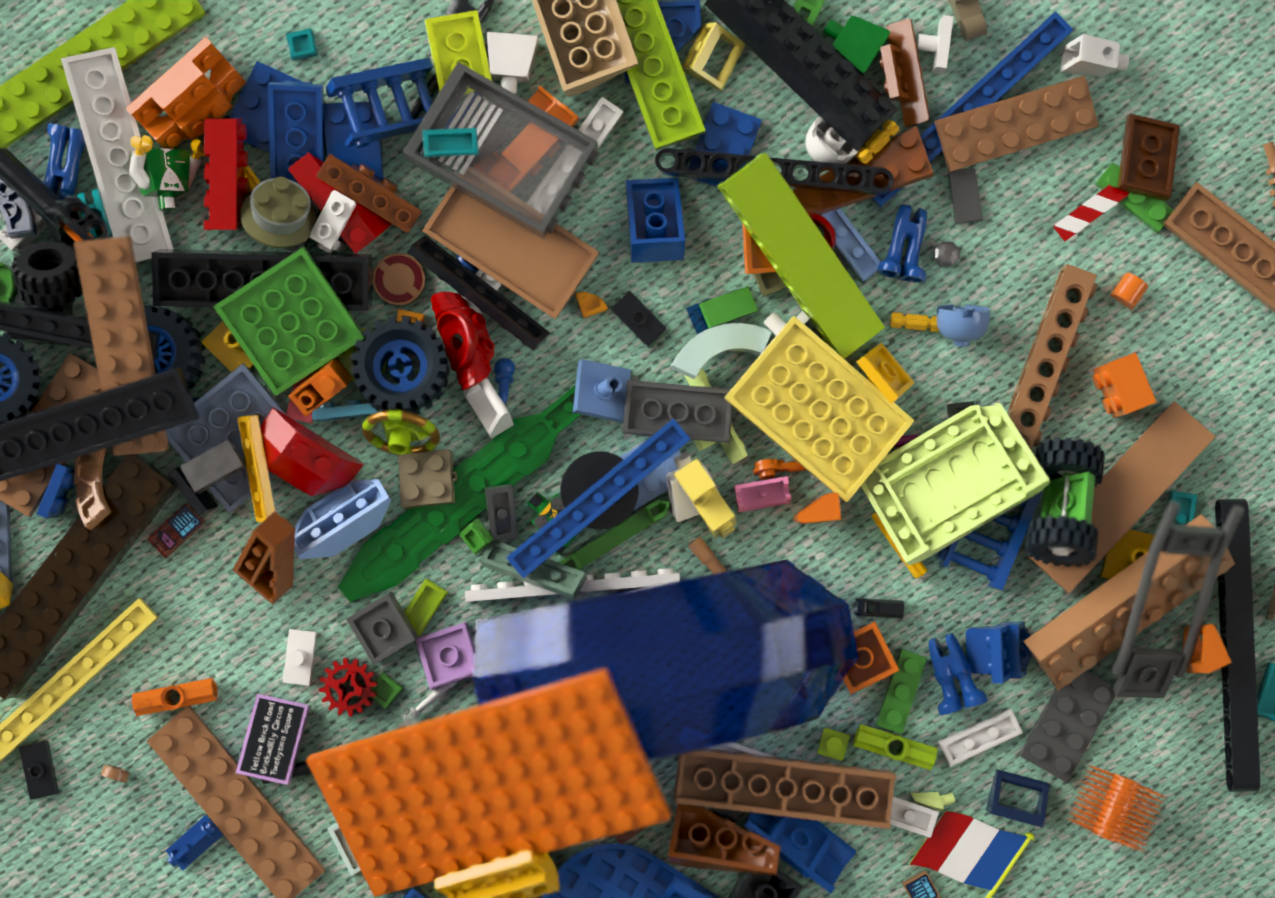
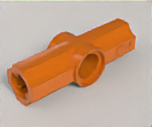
M214 677L132 694V706L136 716L175 710L218 700L217 684ZM172 690H176L180 694L178 704L173 703L170 699Z

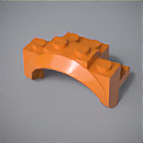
M205 37L126 109L164 149H173L182 140L192 139L193 141L204 134V119L222 118L233 107L230 104L233 94L237 93L247 82ZM211 68L210 77L208 79L204 74ZM164 110L169 116L158 115Z

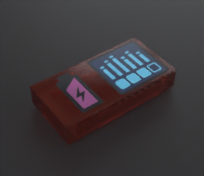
M186 502L148 540L164 558H168L201 528L206 521L202 516H198L192 506Z

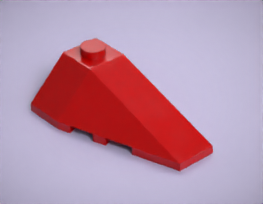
M308 152L290 166L288 170L307 191L310 198L322 212L332 191L338 190L317 178V173L324 162ZM356 202V206L341 233V237L356 254L390 227L392 223Z

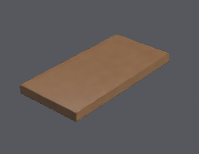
M469 166L464 175L459 173L458 177L536 222L540 223L543 219V214ZM452 186L422 230L554 319L558 318L600 254L599 251L558 224L553 233H547L543 239Z

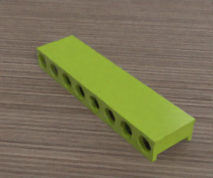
M766 152L758 154L754 160L726 181L717 185L799 306L810 317L809 320L824 342L843 359L885 328Z

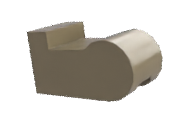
M949 0L965 41L987 35L986 21L981 13L982 10L978 0Z

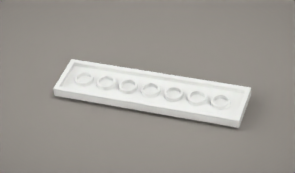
M115 47L61 58L113 238L131 236L136 263L152 260L151 252L158 249H173L163 211L159 210L158 197L143 196L140 187H138L129 173L131 154L136 150L131 145V139L134 136L140 138L141 136L136 119L126 109L131 104Z

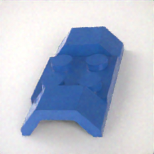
M750 812L744 821V827L781 847L779 857L806 879L810 877L830 894L834 891V884L843 868L857 852L818 820Z

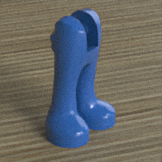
M48 123L47 132L51 138V147L44 183L56 194L58 184L62 182L60 198L63 200L67 195L74 196L78 181L80 159L86 143L82 130ZM69 139L66 164L64 169H62L63 154Z
M902 204L896 215L887 257L879 263L877 272L889 278L899 277V280L924 283L926 281V271L918 266V258L926 230L927 211L918 208L913 222H909L911 205ZM907 237L908 246L904 262L901 268L900 262L902 256V249L905 238Z

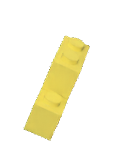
M697 459L674 474L676 480L701 515L715 539L719 536L725 538L735 530L734 525L737 524L735 515Z

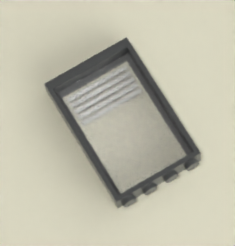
M458 62L405 147L403 155L405 160L544 239L547 233L552 234L559 222L556 219L561 210L564 212L567 210L572 201L570 196L575 187L577 189L581 187L586 178L584 171L588 165H594L600 152L597 151L598 141ZM477 128L479 155L424 157L422 130Z

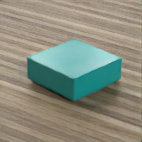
M312 28L286 34L292 61L318 56Z

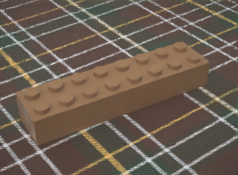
M1201 514L1187 524V526L1214 527ZM1226 548L1217 577L1235 565L1228 548ZM1163 551L1160 552L1137 635L1152 623L1160 620L1170 610L1181 605L1198 590H1201L1211 556L1165 554ZM1148 552L1024 640L1042 672L1058 690L1070 684L1075 678L1094 667L1096 663L1110 653L1115 652L1122 645Z

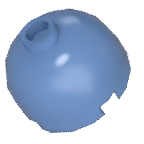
M954 304L937 306V327L945 338L954 340L953 345L970 346V341L979 340L985 335L990 321L989 308L977 305L953 307Z

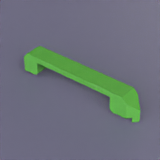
M654 501L559 563L577 570L582 569L667 515L670 502Z

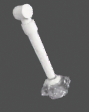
M457 682L436 689L416 708L405 705L401 706L403 713L400 714L401 718L408 726L420 723V712L450 687H454Z

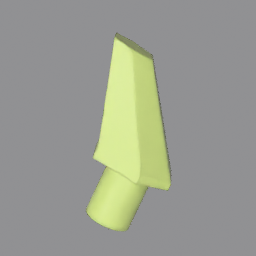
M938 792L910 793L914 803L939 811L944 810L943 806L955 803L952 792L944 795H939Z

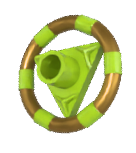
M385 410L376 412L368 416L362 424V433L366 440L375 448L391 454L404 455L434 450L440 442V433L434 423L423 416L408 411ZM382 422L388 442L383 441V439L373 433L372 428L376 423ZM427 437H430L428 441L422 445L410 446V442L416 440L421 441Z

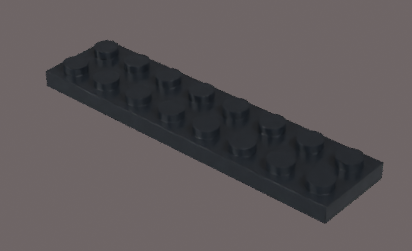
M180 366L0 423V481L197 420L199 414Z

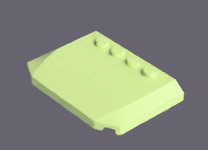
M994 403V406L980 407L979 405L967 407L885 456L866 482L864 481L861 485L907 565L925 560L1038 494L1050 483L1049 478L1001 403Z

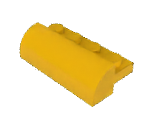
M524 850L511 857L496 858L493 862L484 865H472L467 870L449 872L446 876L435 879V889L449 898H535L559 891V880L555 865L547 852L536 855L532 851Z

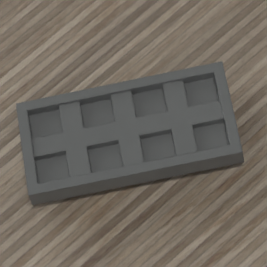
M1085 671L1060 690L1055 688L1018 755L1067 783L1116 696L1112 690L1114 686Z

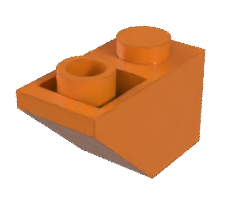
M335 357L315 371L288 397L306 417L344 389L352 379V376Z

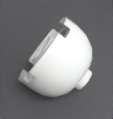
M820 116L813 122L806 135V149L815 162L847 164L858 152Z

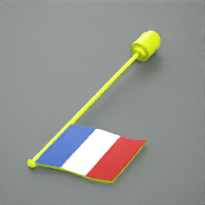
M945 811L935 825L931 838H926L909 865L930 868L961 883L988 889L990 891L985 898H992L1031 840L1034 841L1035 837L1030 832L1023 836L999 830L968 815Z

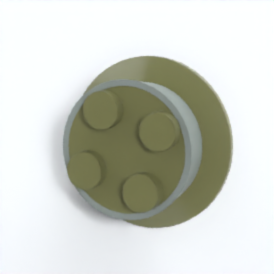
M285 177L272 178L259 183L253 189L251 195L244 201L240 214L241 223L247 234L257 242L273 248H290L302 244L310 238V233L317 221L316 212L307 191L298 183Z

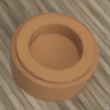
M109 764L104 765L101 771L102 776L123 783H127L130 775L129 771Z

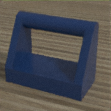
M996 769L986 811L993 815L1043 828L1046 818L1049 783ZM1001 781L1039 791L1040 794L1035 812L999 803Z

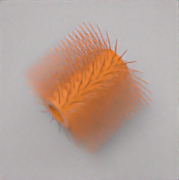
M1091 765L1090 768L1111 776L1113 779L1088 771V773L1111 784L1109 785L1101 780L1086 776L1087 779L1104 787L1082 781L1086 785L1088 784V786L1100 790V792L1098 793L1096 790H1090V788L1088 789L1083 786L1082 789H1086L1087 792L1089 791V793L1095 794V796L1084 792L1080 793L1079 791V794L1093 801L1075 797L1086 804H1077L1076 802V805L1084 808V810L1082 811V809L1080 810L1072 807V809L1077 810L1078 813L1080 812L1083 815H1076V813L1074 815L1073 813V817H1078L1081 821L1071 818V822L1074 821V824H1079V826H1082L1081 828H1088V830H1091L1090 832L1116 843L1120 842L1127 847L1129 846V848L1140 849L1141 851V847H1138V845L1136 847V843L1142 844V846L1143 844L1145 846V843L1143 841L1140 842L1135 837L1147 841V837L1144 838L1139 833L1150 836L1151 833H1146V830L1143 831V829L1137 826H1143L1145 829L1147 827L1149 830H1153V828L1144 823L1142 824L1139 820L1153 825L1156 824L1145 817L1143 818V816L1134 814V811L1156 819L1155 816L1142 811L1141 808L1157 814L1159 812L1154 809L1152 810L1149 806L1146 807V805L1140 804V802L1162 809V807L1144 798L1146 797L1159 803L1164 802L1145 792L1139 791V789L1163 798L1166 797L1150 790V788L1141 786L1140 783L1116 773L1112 774Z

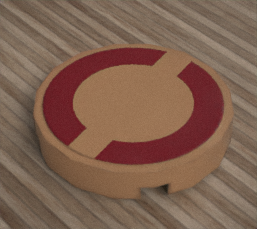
M395 253L384 257L378 262L373 271L372 282L375 292L383 301L393 306L412 304L420 298L425 289L426 277L423 267L415 258L408 254Z

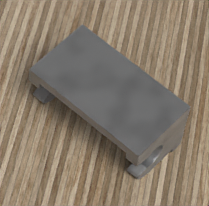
M226 440L180 467L194 492L200 494L245 469L246 464L234 444H231L230 440Z

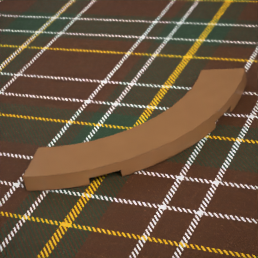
M107 448L76 457L74 484L77 490L76 505L85 527L90 530L111 513L102 485V468Z

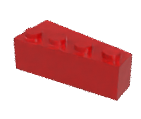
M242 118L204 119L205 157H210L209 163L205 164L204 180L206 184H209V190H207L206 196H204V207L209 211V220H204V230H237L243 227L240 214L242 205L246 200V194H249L250 185L249 179L245 178V167H248V153L244 151L243 140L247 139L246 124L242 123Z

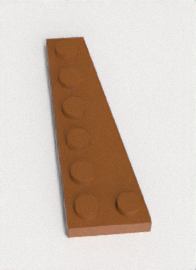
M917 126L890 139L876 155H872L873 158L868 164H861L857 158L847 163L848 165L888 169L894 179L890 191L934 177ZM832 171L821 175L820 179L824 183H830L835 179V175ZM850 173L846 180L850 185L856 186L861 183L862 178L858 173ZM878 175L873 179V183L878 188H884L889 184L887 177L883 175ZM806 188L792 190L807 213L818 215L878 196Z

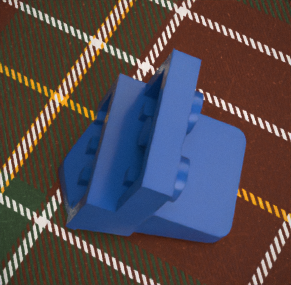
M1025 621L1000 622L995 626L971 627L967 629L966 656L967 661L971 664L972 673L992 675V683H1004L1008 679H1021L1027 674V666L1032 657L1024 643V640L1030 637L1025 627Z

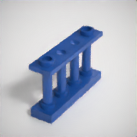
M430 57L331 78L325 87L328 97L338 96L342 98L354 132L344 142L346 147L356 146V148H363L370 145L373 141L413 133L417 130L424 117L412 118L401 84L409 80L415 83L425 113H427L433 104L425 81L428 73L433 68ZM387 85L388 88H391L403 122L388 124L377 92L379 87ZM363 90V93H367L378 125L377 128L364 130L352 97L354 92Z
M1043 491L1019 504L1020 508L1017 516L1013 515L1010 517L1002 514L992 520L1006 526L1007 530L1010 531L1006 541H998L975 530L964 536L968 540L997 551V555L1000 557L996 565L989 566L956 552L955 548L959 541L957 540L939 551L937 556L938 559H941L939 566L948 567L950 561L987 576V579L990 580L989 587L1003 590Z

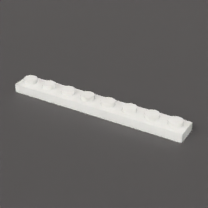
M673 568L657 569L658 575H647V570L631 571V577L620 578V572L604 574V579L594 580L593 575H586L587 579L580 592L680 584L679 573H674ZM513 581L497 583L498 588L487 589V584L471 585V590L465 591V602L552 595L557 593L524 582V586L515 587Z

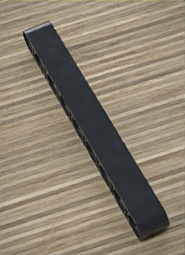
M664 148L656 154L655 164L659 171L667 176L726 181L738 172L743 164L750 163L756 156ZM665 156H673L675 158V163L672 167L663 168L661 166V161ZM769 157L774 165L781 168V175L789 187L885 195L891 190L894 181L892 173L888 169L881 167ZM692 158H698L702 163L701 167L696 171H691L687 168V164ZM723 160L728 163V168L725 172L717 173L714 171L713 167L717 161ZM797 168H804L808 172V177L799 181L793 177V172ZM825 170H830L835 175V179L830 183H824L820 179V174ZM850 173H858L862 181L860 184L853 186L847 182L846 178ZM878 175H883L887 177L889 184L884 188H878L873 183V179Z

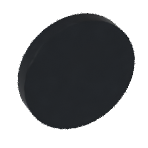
M596 451L584 454L574 460L566 469L561 481L560 494L564 508L587 491L623 459L613 453ZM638 484L586 527L603 530L613 528L625 521L636 506L639 494Z

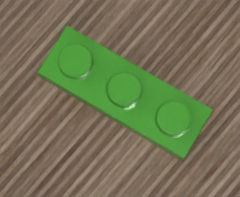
M1112 162L1095 185L1101 190L1109 184L1117 188L1120 167ZM1129 193L1127 197L1118 202L1156 233L1164 226L1163 223L1173 212V209L1162 200L1135 193Z
M900 649L896 661L900 671L891 676L875 725L902 734L927 661L926 657Z

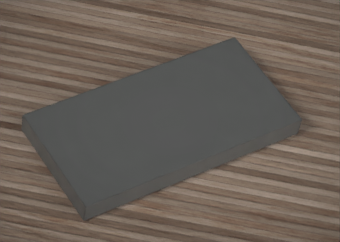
M627 380L622 434L653 436L674 418L691 440L729 443L733 406L724 397L731 389Z

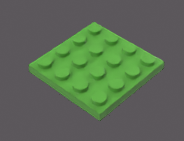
M305 247L213 306L275 396L355 345L358 339L360 341L364 339L363 332Z

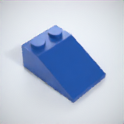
M355 102L364 130L377 128L378 125L370 102ZM324 104L327 156L331 153L352 167L354 163L359 166L365 164L375 171L374 175L383 180L382 140L373 141L370 145L363 148H356V146L346 147L344 142L354 132L344 104Z
M678 178L626 180L631 263L684 260L685 234Z

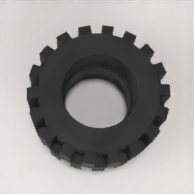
M43 241L38 244H31L28 248L20 250L19 254L13 258L12 270L20 299L26 301V304L30 306L36 305L37 308L61 307L68 302L72 303L76 300V297H80L83 294L75 247L73 245L68 246V243Z

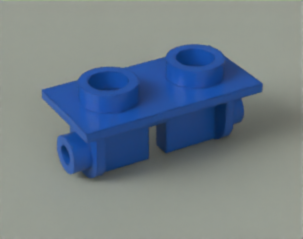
M206 814L165 850L170 856L167 860L172 866L178 865L183 871L224 834Z

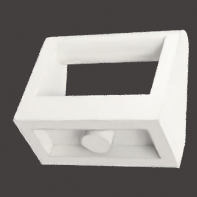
M488 378L470 389L464 390V397L491 439L514 425L508 409Z

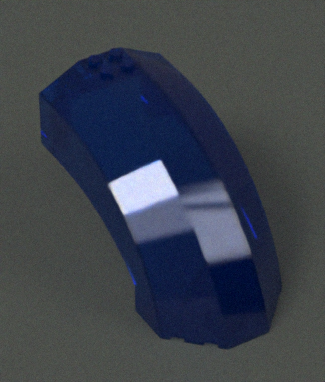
M785 559L476 620L473 666V681L477 703L479 706L607 668L647 761L765 735L818 719L831 697L834 696L850 668L859 658L849 604L828 591L816 579L803 573L791 561Z

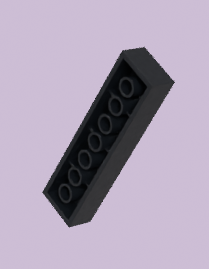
M707 0L704 5L856 151L879 129L881 130L882 126L898 111L891 101L873 86L871 81L866 79L850 61L846 60L830 42L826 41L785 0Z
M158 249L151 252L153 306L213 307L295 252ZM309 253L347 310L369 311L372 308V254Z

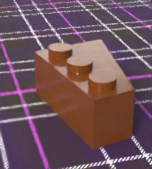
M274 511L253 530L233 568L237 575L272 605L293 586L295 528L290 525L287 519Z

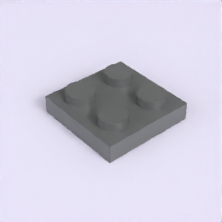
M393 592L384 595L346 619L373 665L419 638Z

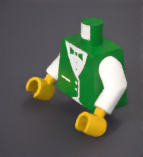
M144 135L141 139L134 136L131 139V145L136 150L131 154L129 169L131 177L140 187L143 196L158 197L160 211L175 210L174 198L188 192L202 159L200 156H205L204 143L199 150L201 141L194 139L190 145L194 152L190 154L189 150L152 148L153 140L150 137Z

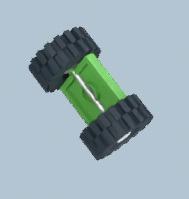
M1066 437V440L1054 438V441L1048 439L1045 440V443L1041 442L1036 447L1035 458L1049 478L1050 483L1043 491L1041 517H1038L1037 520H1031V523L1028 525L1026 553H1028L1029 557H1033L1036 561L1042 560L1044 564L1053 563V566H1059L1060 564L1065 565V567H1071V565L1078 567L1082 566V563L1088 565L1090 561H1095L1098 529L1094 528L1095 525L1091 523L1094 487L1103 480L1105 452L1101 450L1100 446H1094V443L1090 441L1084 443L1083 439L1075 441L1072 438Z

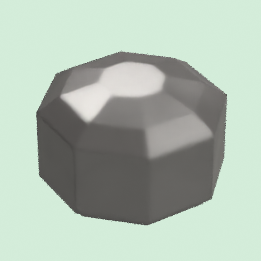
M942 241L934 249L933 260L940 267L951 268L960 259V249L953 242Z

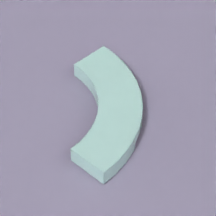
M729 323L714 326L692 338L680 350L670 368L695 379L702 366L722 352L742 351L760 356L766 347L772 331L745 323Z

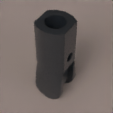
M855 598V601L858 602L857 612H854L856 616L903 619V600ZM868 602L875 603V613H868Z

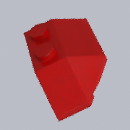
M274 407L260 425L268 471L311 497L348 485L364 465L358 459Z

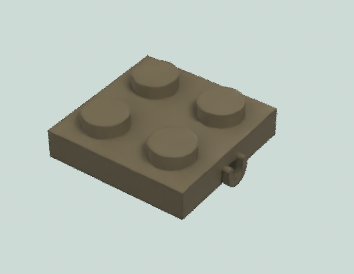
M445 449L398 455L401 508L408 509L455 503L454 482L457 481V473L453 471L452 450Z

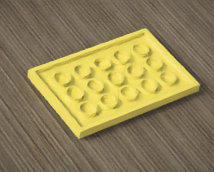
M795 316L791 317L724 397L727 402L833 493H839V498L846 503L915 421L894 402L890 403L875 385Z

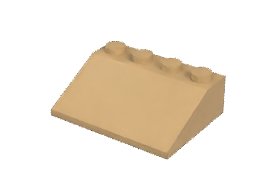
M532 0L561 87L568 98L593 89L639 64L617 0Z

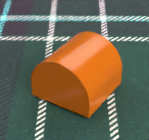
M1125 273L1110 296L1128 309L1133 310L1148 289V285L1136 275Z

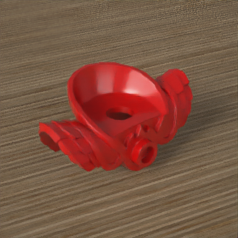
M450 291L438 292L430 300L437 321V329L442 337L446 355L451 362L450 366L453 371H456L458 384L461 385L462 390H468L489 376L491 372L489 362L494 356L495 346L490 339L486 328V321L482 314L473 310L460 294ZM456 334L462 336L463 343L455 336Z

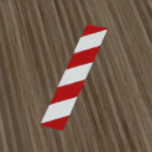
M1109 184L1056 223L1053 228L1065 242L1127 197L1130 192L1117 190V188Z

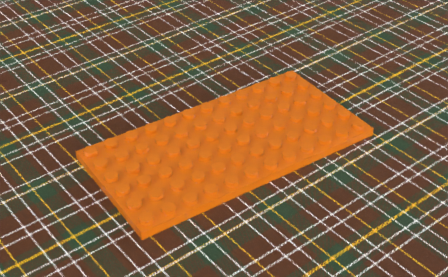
M607 668L314 753L306 759L374 897L434 882L436 878L446 876L449 872L467 870L472 865H484L493 862L496 858H507L517 855L520 851L528 850L537 855L667 821L671 816V812Z

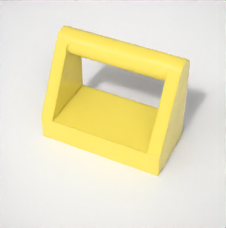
M704 23L682 64V69L686 74L722 91L746 44L719 24ZM720 38L733 45V48L717 79L703 71V68Z

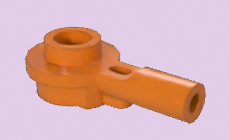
M763 459L754 463L755 469L753 474L754 476H759L761 480L774 478L777 472L805 471L806 469L797 461L784 462V460Z

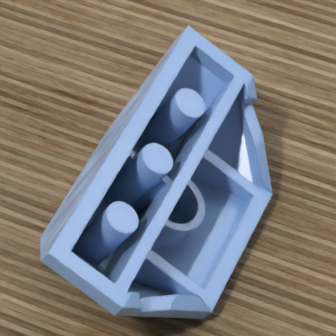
M379 479L351 480L348 485L332 491L306 508L295 526L294 551L299 559L336 556L379 528L391 502Z

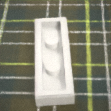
M1009 708L938 741L948 765L952 767L1021 735L1023 732L1013 710Z

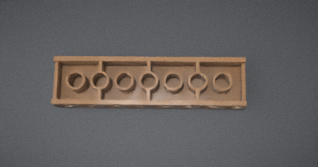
M1174 401L1103 476L1102 482L1094 487L1091 523L1095 525L1094 528L1098 529L1095 561H1090L1088 565L1082 563V566L1078 567L1075 565L1065 567V565L1060 564L1059 566H1053V563L1044 564L1042 560L1036 561L1033 557L1029 556L1028 559L1036 564L1068 595L1216 436Z
M680 745L673 800L678 804L890 829L894 783L897 774L889 770Z

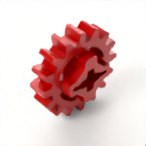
M348 657L343 658V665L338 660L334 661V669L325 668L328 676L320 678V681L325 683V686L320 688L319 692L326 693L322 702L330 701L331 704L328 709L331 711L337 707L338 715L340 716L343 715L345 710H347L349 716L354 715L355 709L359 713L364 712L363 704L370 707L373 703L369 697H376L378 694L372 691V687L378 685V682L371 680V677L376 674L375 671L368 673L366 670L369 664L365 663L359 666L358 658H355L352 664ZM348 669L343 678L334 677L339 671ZM359 673L363 676L366 685L361 684L358 678ZM350 680L351 686L355 688L347 694L343 683H347ZM331 688L336 690L339 696L338 700L334 697ZM353 696L363 697L358 703L349 705Z

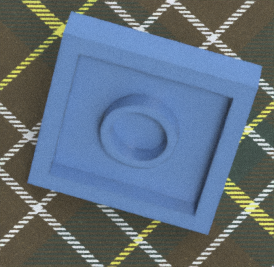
M584 359L578 361L573 413L622 423L624 420L627 380H630L631 370Z

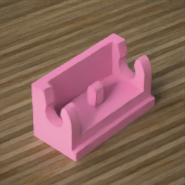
M788 476L735 485L734 492L738 513L790 504L791 494L789 493Z

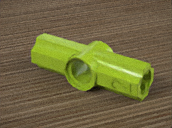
M859 723L853 742L855 747L930 771L935 764L938 750L936 747ZM893 740H900L902 744L901 750L895 754L890 753L889 744Z

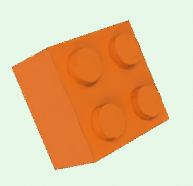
M1136 352L1093 369L1095 373L1092 375L1093 382L1098 390H1102L1105 398L1102 401L1104 409L1113 418L1156 403Z
M876 622L826 645L850 694L900 671Z

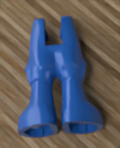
M953 633L945 635L950 655L943 656L937 638L929 640V652L934 668V677L941 685L943 691V700L938 705L940 716L964 708L954 684V677L960 683L965 708L974 707L988 701L985 692L975 686L971 678V664L966 660L963 650Z

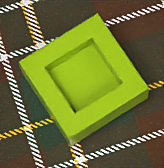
M823 727L816 753L843 761L850 734Z

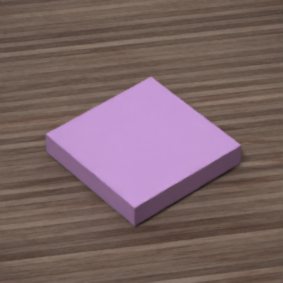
M466 622L415 640L431 691L482 674Z

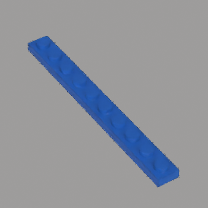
M1055 11L937 120L997 102L1073 32V28ZM935 122L920 135L929 162L933 161L943 151ZM903 187L889 191L885 195L872 197L871 199L881 208Z

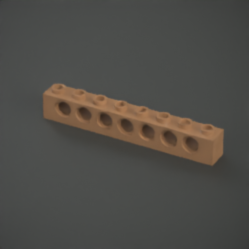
M1069 264L1061 267L1007 411L1008 416L1030 450H1032L1033 446H1037L1041 439L1042 432L1039 431L1042 421L1046 422L1050 415L1051 407L1048 406L1051 397H1055L1059 391L1061 382H1058L1060 373L1065 372L1068 367L1070 358L1067 357L1070 347L1073 348L1078 340L1079 333L1076 332L1079 322H1084L1088 313V308L1085 307L1088 298L1092 299L1098 285L1094 283L1097 277L1096 274ZM1068 291H1074L1077 294L1078 300L1076 303H1071L1067 299ZM1059 315H1063L1068 319L1067 328H1063L1058 324L1057 319ZM1050 339L1058 342L1059 351L1057 353L1049 349L1048 343ZM1041 364L1049 367L1050 375L1048 378L1040 374L1039 367ZM1032 388L1040 392L1041 399L1039 402L1031 400L1030 391ZM1023 413L1030 415L1032 419L1030 427L1022 425L1020 417Z

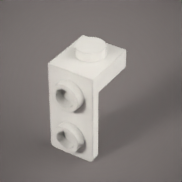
M332 191L310 233V238L318 242L317 247L328 253H332L333 250L343 252L347 243L339 239L356 206L354 200L338 191Z

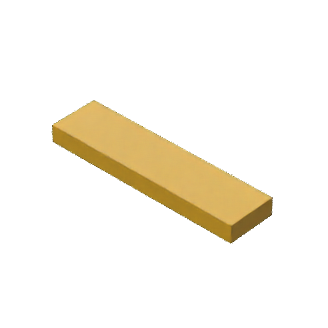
M245 415L238 417L237 420L255 519L257 522L262 523L275 511L258 415Z

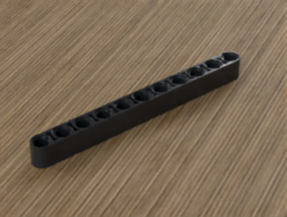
M1217 499L1215 503V524L1220 530L1223 529L1234 505L1241 506L1244 509L1227 546L1235 565L1229 568L1227 572L1218 576L1220 638L1231 660V663L1221 667L1226 785L1229 792H1257L1260 789V760L1249 506L1246 499Z

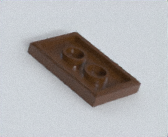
M1131 113L1126 117L1117 190L1165 201L1171 198L1180 125Z

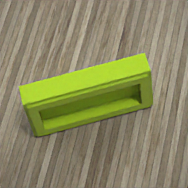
M425 578L404 611L419 637L449 593Z

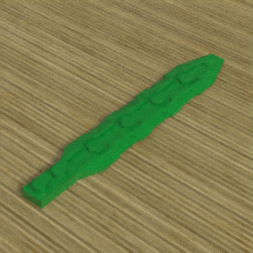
M576 384L541 414L514 418L512 420L514 424L512 427L495 436L493 440L471 458H466L453 469L457 473V481L454 482L455 503L410 508L392 524L383 527L366 541L338 586L350 602L397 586L419 568V564L440 546L449 543L461 533L460 530L482 511L487 510L485 487L504 484L514 486L524 476H529L544 464L550 457L558 434L582 415L573 413Z

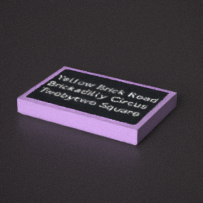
M257 694L236 773L290 786L310 706Z

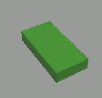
M749 287L699 304L708 329L758 311Z

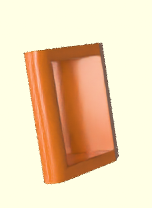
M839 493L822 495L793 516V521L796 524L841 520Z
M1202 624L1199 635H1203V643L1199 636L1186 673L1208 674L1231 663L1216 627L1213 624ZM1186 625L1184 627L1182 652L1190 629V625Z

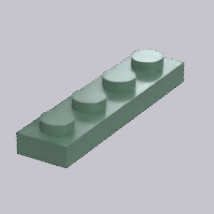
M492 541L480 559L483 567L573 600L576 599L587 579L585 572L549 559L545 560L523 579L506 558L517 548L499 541Z

